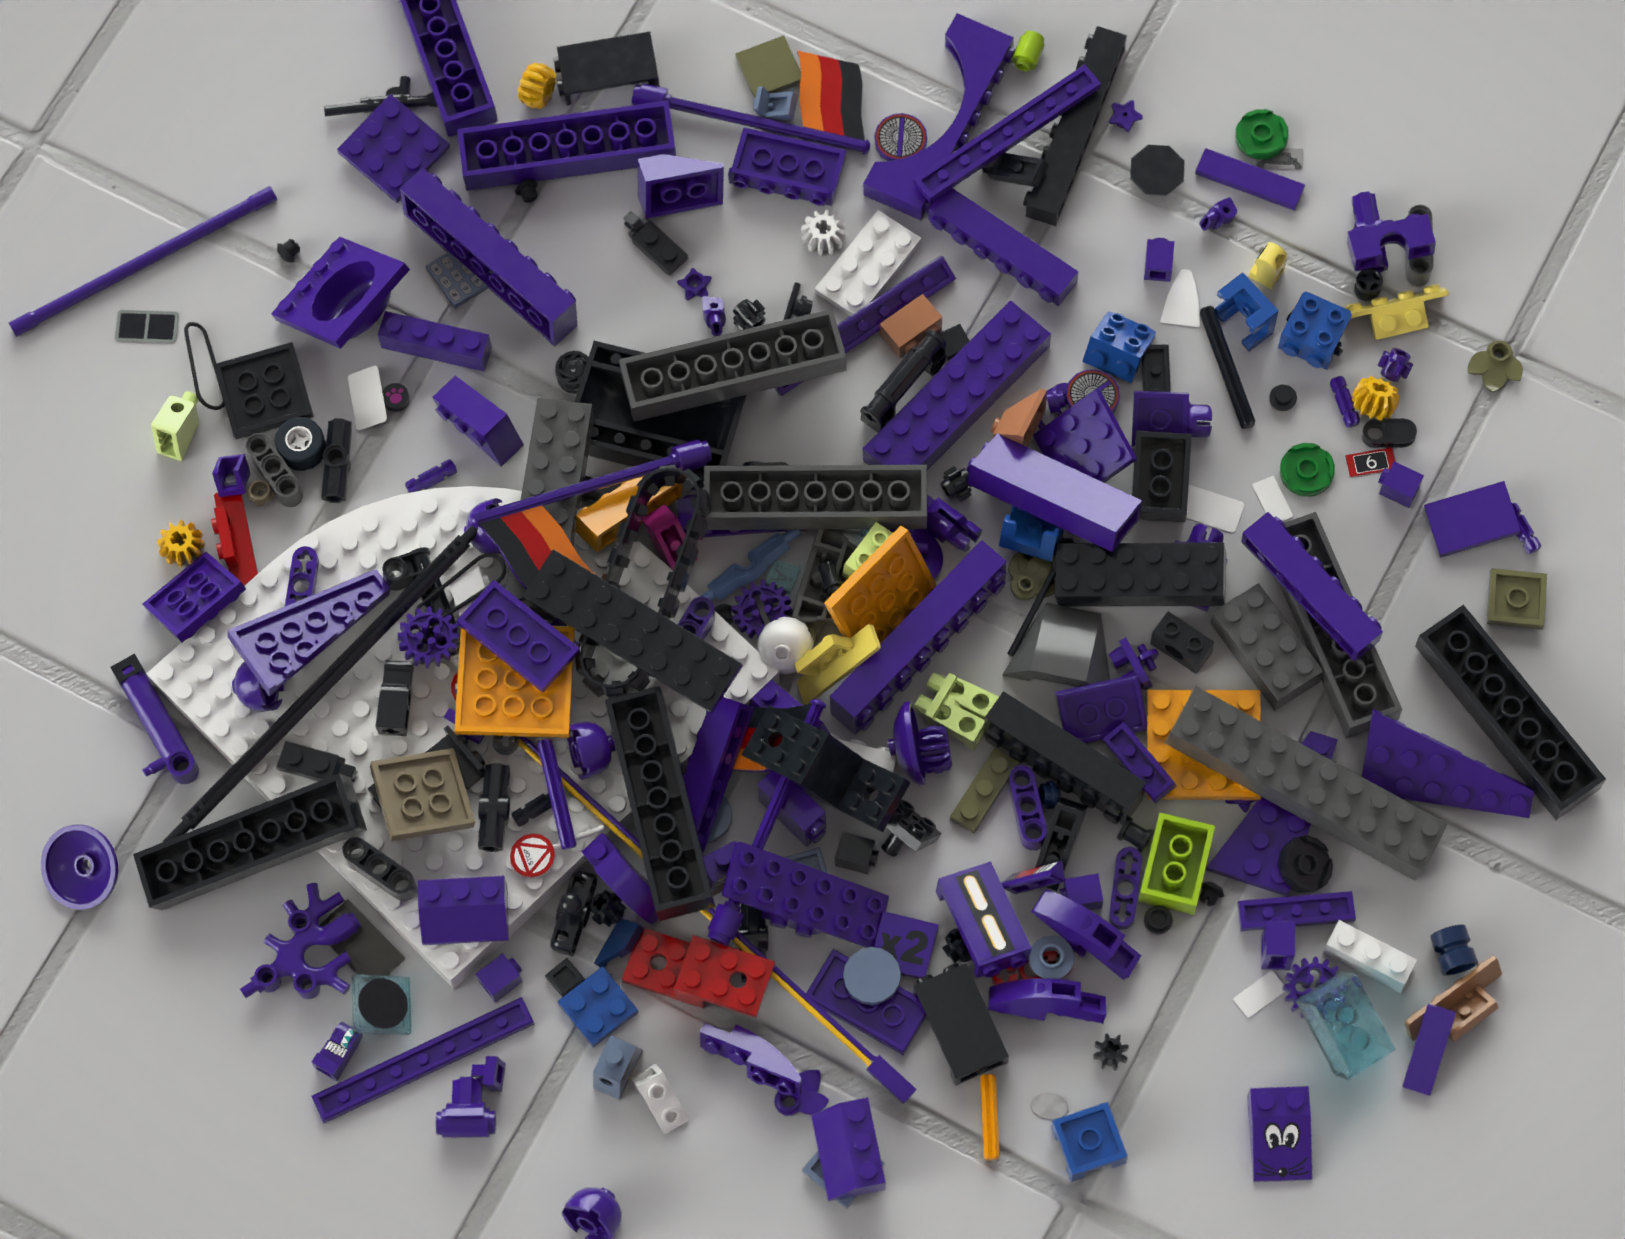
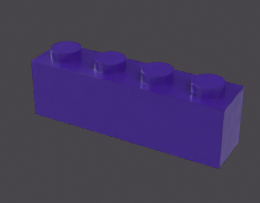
M388 311L384 312L377 334L383 349L485 372L492 350L489 334Z

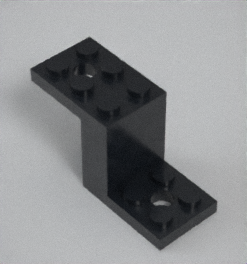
M770 705L741 754L745 758L789 779L822 803L881 832H884L911 784L907 779L862 758L829 733ZM782 736L781 743L774 747L775 740ZM878 790L877 797L873 801H869L871 793Z

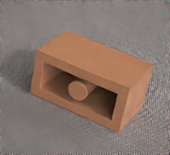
M922 294L880 323V336L900 359L905 354H908L913 346L919 345L928 329L940 333L943 317Z

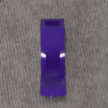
M601 833L581 852L613 892L637 915L653 925L659 918L655 911L648 880L629 863L608 836Z

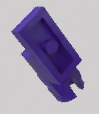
M927 494V529L925 530L942 544L946 540L957 549L964 552L969 551L970 539L976 543L982 533V529L973 522L968 521L964 515L954 510L939 497L934 500Z

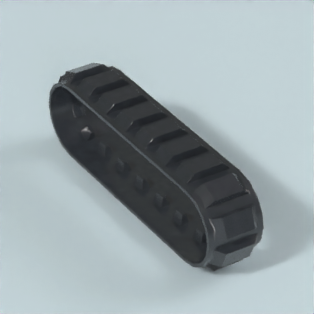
M677 465L659 466V470L651 474L647 472L638 482L636 496L630 497L626 509L628 514L627 521L621 522L616 536L619 541L617 548L612 547L607 561L610 567L607 574L602 575L603 580L620 589L619 582L623 570L628 568L630 562L628 557L633 543L637 542L640 535L637 532L643 516L647 515L649 510L647 504L652 495L655 496L661 487L675 486V483L683 484L682 488L688 493L694 489L697 497L691 499L692 508H695L692 519L686 523L685 528L688 530L682 546H678L676 551L678 558L673 572H669L666 580L669 583L664 597L660 598L657 604L660 607L658 613L669 620L670 618H675L680 605L678 599L679 592L685 591L690 577L687 570L689 566H694L699 552L696 545L698 540H703L708 527L705 518L706 515L711 513L710 496L707 490H703L704 484L702 480L690 469L682 471L678 469ZM581 634L578 641L581 645V650L576 656V670L580 676H584L583 684L598 698L606 695L608 699L638 692L644 690L651 682L649 680L650 675L638 668L635 672L632 671L626 681H612L611 685L603 684L605 679L600 674L592 678L590 669L596 668V662L592 656L596 646L600 645Z

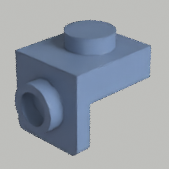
M758 87L753 101L754 111L760 117L776 121L793 120L798 96L793 91L769 93L765 87Z

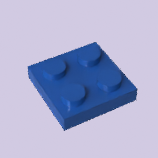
M603 966L557 1001L592 1047H595L638 1013V1009Z

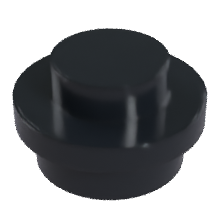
M802 295L800 300H795L792 315L799 317L810 314L813 301L807 299V296Z
M1281 384L1271 390L1269 401L1276 410L1287 411L1295 406L1297 394L1292 387Z
M1153 906L1145 913V927L1153 934H1164L1172 926V914L1165 907Z

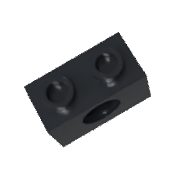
M1168 611L1152 632L1150 644L1197 674L1212 654L1214 641Z

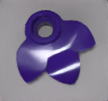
M807 1070L799 1073L802 1078V1094L800 1098L784 1095L779 1091L776 1093L774 1104L780 1114L793 1116L801 1112L812 1115L820 1112L827 1106L829 1099L821 1093H817L821 1083L819 1070ZM786 1098H792L795 1101L790 1107L785 1106L783 1102Z

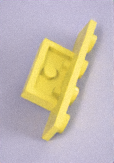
M1439 284L1423 287L1424 292L1414 294L1412 290L1404 291L1397 294L1398 298L1388 300L1387 297L1372 299V304L1361 306V303L1346 305L1345 309L1351 311V318L1369 314L1373 337L1375 340L1429 328L1424 301L1448 296L1449 292L1448 289L1440 288Z
M866 625L851 638L836 634L828 635L822 639L821 643L805 652L804 656L794 663L797 673L805 674L797 680V686L804 704L810 705L811 700L819 698L880 650L881 646L873 625Z

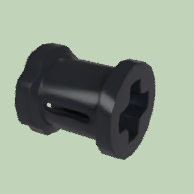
M1128 817L1119 831L1117 839L1120 841L1124 839L1138 847V851L1142 853L1149 843L1154 830H1146L1134 823L1133 818Z

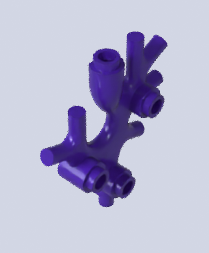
M309 883L306 885L309 906L306 910H299L292 899L283 904L284 909L289 915L288 925L293 931L294 936L288 941L280 940L270 933L266 936L264 943L276 951L277 957L272 964L259 966L254 976L250 978L251 982L240 988L245 998H248L257 991L259 993L263 991L268 993L276 991L281 985V978L286 976L294 978V988L304 999L315 998L320 992L321 985L331 986L344 995L349 991L351 985L337 976L338 970L351 962L346 952L318 968L309 966L304 959V954L309 947L313 945L329 946L338 944L357 933V928L361 927L353 912L348 915L345 912L326 926L319 925L318 920L320 917L345 901L339 892L327 900H321L318 883ZM306 923L304 928H299L300 925ZM268 978H273L271 982L266 983ZM312 984L310 989L304 990L307 985Z

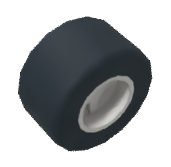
M304 417L289 419L279 427L275 436L276 449L289 468L305 471L321 463L324 450L326 449V442L321 428L315 421Z

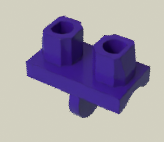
M1123 638L1119 641L1121 646L1108 654L1115 668L1119 669L1131 663L1134 670L1121 677L1137 674L1141 687L1143 686L1145 690L1153 687L1142 666L1146 665L1150 672L1157 669L1154 660L1159 656V653L1156 649L1147 650L1146 646L1141 644L1137 647L1140 653L1137 657L1127 638Z

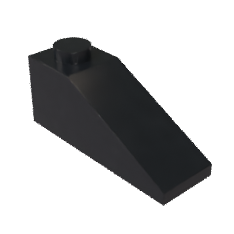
M1063 797L1058 800L1035 868L1061 861L1065 872L1088 806ZM1060 883L1046 886V888L1058 891Z

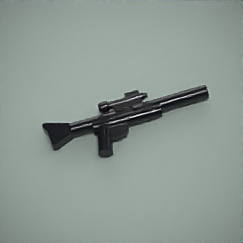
M401 76L399 87L389 88L386 91V96L361 98V102L324 106L325 117L373 112L390 94L407 108L420 106L437 107L432 92L424 96L411 97L409 93L410 77Z

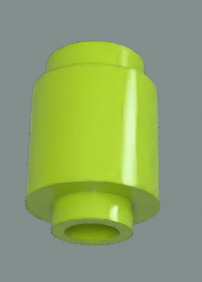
M1031 30L1025 31L1024 35L1020 36L1012 56V62L1017 69L1024 72L1036 69L1045 47L1044 37L1040 33Z

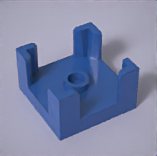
M1243 272L1218 290L1217 296L1225 301L1215 308L1217 317L1221 322H1225L1238 311L1242 313L1246 318V324L1249 326L1251 334L1244 338L1241 343L1249 352L1274 333L1279 310Z
M1012 505L1010 515L1006 514L998 546L1052 561L1064 529Z
M1108 1102L1052 1120L1051 1129L1055 1140H1058L1067 1163L1066 1170L1071 1182L1084 1178L1087 1172L1108 1165L1115 1168L1126 1164L1128 1156Z

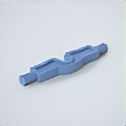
M798 529L788 530L782 536L776 533L767 541L748 552V559L751 562L748 567H742L736 563L732 564L707 585L709 590L701 596L707 597L711 601L714 599L721 601L741 585H746L756 580L767 570L769 564L790 549L788 544L801 536Z

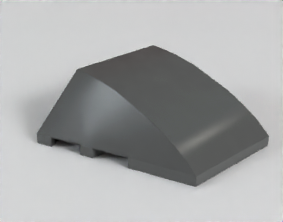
M832 529L817 530L791 618H796L801 622H834L824 604L829 598L823 593L824 584L818 571V566L825 563L827 572H829L827 561H833L836 565L840 581L844 583L847 580L842 576L844 564L857 547L849 542L846 536H841Z
M1046 603L1002 676L1026 681L1034 678L1073 687L1110 680L1101 613Z

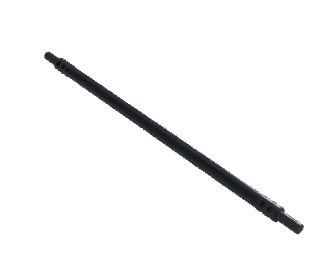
M471 525L461 536L458 535L181 817L183 821L163 842L186 834L190 829L194 830L470 547L469 543L476 537L478 528H474Z

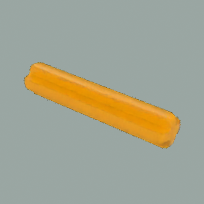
M983 1074L980 1077L984 1159L997 1160L1000 1153L996 1076L994 1074Z

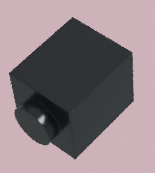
M842 832L835 855V866L868 875L870 866L876 867L880 851L875 850L876 840Z

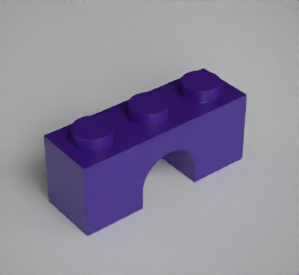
M1412 214L1405 219L1397 221L1385 220L1378 225L1370 227L1358 226L1348 231L1347 245L1354 271L1381 266V248L1387 244L1393 243L1403 247L1408 260L1433 255L1435 253L1436 241L1428 214Z

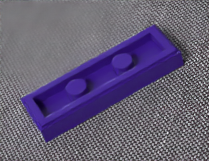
M1125 722L1121 723L1102 739L1129 772L1146 782L1145 792L1155 804L1177 787L1176 783Z
M1430 1003L1427 1004L1402 1087L1431 1095L1456 1011Z

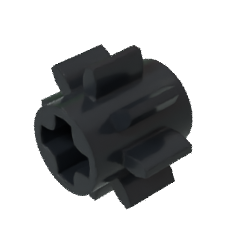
M745 299L734 308L733 313L735 316L733 319L735 321L733 323L740 331L762 326L766 321L764 317L766 314L764 312L765 307L757 299L753 303Z
M953 466L943 472L944 480L940 484L950 500L958 498L962 502L972 495V486L967 484L969 472L965 468L957 470Z
M604 890L603 893L594 896L589 910L594 914L592 919L599 925L604 923L606 926L611 927V924H616L622 919L626 907L614 892L611 894Z
M958 928L951 930L945 937L947 945L943 946L942 949L954 963L958 960L963 963L971 961L972 958Z
M1106 1033L1103 1043L1100 1041L1095 1042L1094 1046L1100 1052H1096L1093 1059H1100L1102 1061L1101 1069L1106 1068V1066H1112L1117 1071L1119 1061L1127 1063L1128 1058L1122 1053L1128 1051L1129 1045L1121 1044V1035H1118L1115 1039L1110 1038ZM1107 1047H1111L1112 1051H1116L1115 1057H1111L1110 1053H1106Z

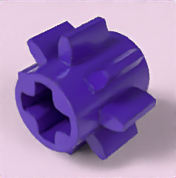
M1392 348L1390 353L1384 351L1378 363V366L1382 368L1381 375L1394 382H1398L1401 377L1407 379L1413 363L1409 362L1410 355L1398 348Z

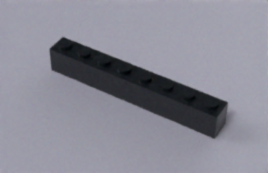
M1100 26L1096 27L1094 35H1088L1085 43L1086 55L1085 57L1080 56L1076 70L1085 64L1101 82V88L1060 115L1059 124H1053L1050 132L1051 144L1050 146L1045 145L1041 155V159H1044L1049 166L1038 188L1033 187V190H1028L1025 195L1023 206H1026V217L1052 226L1057 225L1125 51L1127 35Z

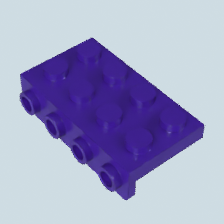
M743 128L733 165L729 168V183L742 189L747 187L758 189L764 194L776 193L784 195L791 200L802 199L818 206H832L846 159V150Z

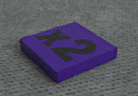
M883 911L874 947L884 949L893 955L899 964L902 976L920 979L927 975L939 924Z

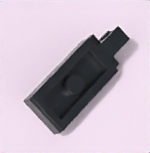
M1004 153L981 169L991 179L1038 188L1049 165L1044 159Z
M632 211L623 217L624 225L631 230L628 235L632 238V243L668 276L688 260V254L652 221L646 218L641 221Z
M288 741L284 743L276 766L279 771L315 781H321L336 774H342L350 777L351 781L355 782L358 773L356 767L345 764V758L339 757V755Z

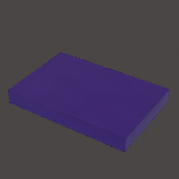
M1505 481L1424 505L1440 558L1521 534Z
M1137 674L1055 692L1062 729L1085 744L1102 740L1123 722L1126 723L1133 733L1147 730L1146 712Z

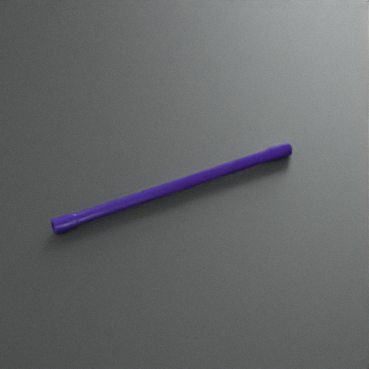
M268 186L249 196L245 201L54 301L9 322V325L17 337L48 318L233 221L277 200V197L271 186Z

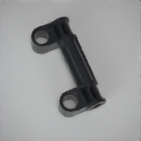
M928 329L919 345L913 346L880 388L876 390L874 398L867 407L863 406L861 408L860 420L877 433L896 415V404L920 375L925 371L934 376L944 365L947 344L937 332Z
M417 548L409 553L385 561L382 567L383 579L389 585L390 590L399 591L407 588L431 563L429 548ZM392 571H400L402 573L401 576L395 578L389 576ZM440 578L421 596L422 601L442 586ZM444 589L424 605L426 612L429 606L432 608V613L435 614L439 609H442V615L451 610ZM451 614V616H452V622H451V624H457V622L455 621L454 615ZM439 624L429 628V636L424 638V644L427 645L428 639L433 637L434 626H439ZM460 638L459 642L455 643L457 645V652H449L451 656L459 654ZM441 640V642L437 644L443 646L446 644V642L444 640Z

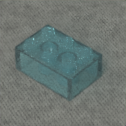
M1342 971L1295 1000L1336 1076L1349 1080L1396 1050L1356 974Z

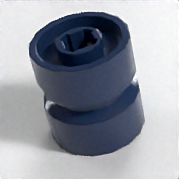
M1453 925L1430 935L1434 951L1440 954L1438 963L1442 975L1459 974L1478 965L1474 948L1467 945L1471 940L1466 925Z

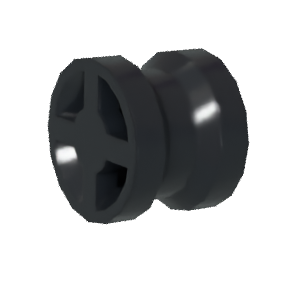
M1373 268L1361 270L1358 273L1354 292L1360 300L1371 301L1379 297L1383 285L1381 273Z

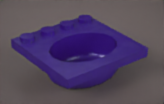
M339 236L322 257L313 264L307 274L296 283L292 291L280 301L271 315L282 324L341 349L348 340L364 333L378 321L387 308L391 291L410 269L402 261Z

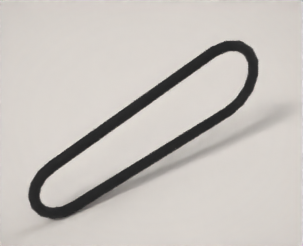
M189 322L185 325L184 334L197 398L208 409L220 410L225 406L223 396V401L219 406L209 405L201 397L188 328L195 326L203 332L216 374L214 366L216 360L208 334L199 323Z
M484 553L476 557L424 599L417 608L421 609L427 602L485 557L495 558L501 563L502 574L496 580L497 583H500L506 575L504 560L493 553ZM485 588L443 614L442 617L445 618L476 599Z

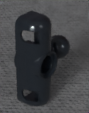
M576 871L572 874L566 894L561 897L557 908V922L550 941V947L555 952L571 957L574 956L582 930L586 927L589 920V908L591 907V901L598 880L595 874L584 871ZM576 882L585 885L582 888L574 887ZM559 935L568 937L566 941L557 940Z

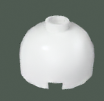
M781 617L765 625L759 636L757 648L762 660L767 665L777 669L779 674L786 675L797 672L794 663L802 658L805 652L814 648V640L804 623L796 618Z

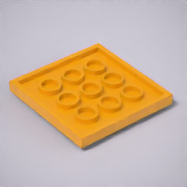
M900 526L824 604L843 637L851 638L869 624L874 626L879 643L881 644L937 584L909 530Z
M553 626L574 643L575 630L570 626ZM461 628L455 734L569 738L573 660L542 693Z
M1147 690V750L1177 785L1161 800H1261L1260 795L1164 743L1193 690ZM1204 690L1261 721L1260 690ZM1147 794V800H1152Z

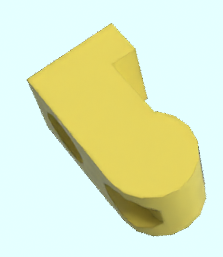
M1267 243L1255 260V264L1249 271L1248 277L1272 290L1284 272L1287 260L1286 252L1275 243Z

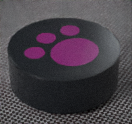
M392 383L387 385L382 391L384 404L388 410L398 412L408 406L410 396L404 385Z

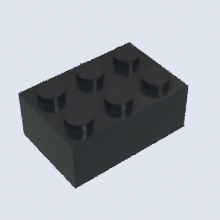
M1136 431L1134 453L1137 460L1133 466L1132 496L1142 500L1139 520L1186 522L1192 434Z

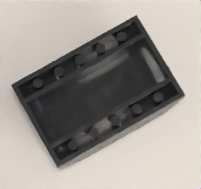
M593 341L574 401L592 404L595 418L589 449L591 457L634 467L668 457L672 453V447L695 440L700 442L705 440L712 454V461L708 462L706 466H726L747 395L634 422L621 375L619 360L645 353ZM704 467L691 470L704 481Z

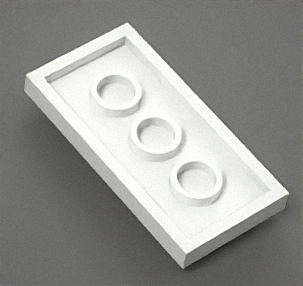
M877 210L815 287V293L847 315H853L878 298L921 244V237L880 210Z

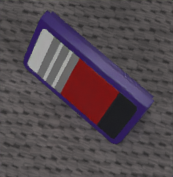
M1059 861L1014 873L1001 884L1004 890L1019 894L1062 883L1065 881L1063 863Z

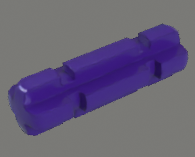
M1343 376L1332 378L1330 386L1332 392L1335 393L1334 397L1340 413L1344 415L1343 421L1345 426L1352 428L1359 425L1360 417L1355 408H1353L1354 403L1349 389L1346 388L1345 378Z
M451 459L440 463V467L435 466L418 475V479L412 478L405 483L407 491L412 493L421 491L423 488L426 490L443 481V477L447 476L449 478L457 473L455 464Z
M1512 503L1521 530V534L1517 535L1520 542H1524L1523 547L1528 554H1533L1540 549L1541 543L1537 537L1533 536L1535 533L1525 516L1520 514L1522 511L1518 504Z

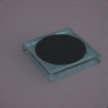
M354 974L352 976L353 1033L409 1035L411 1033L410 977Z

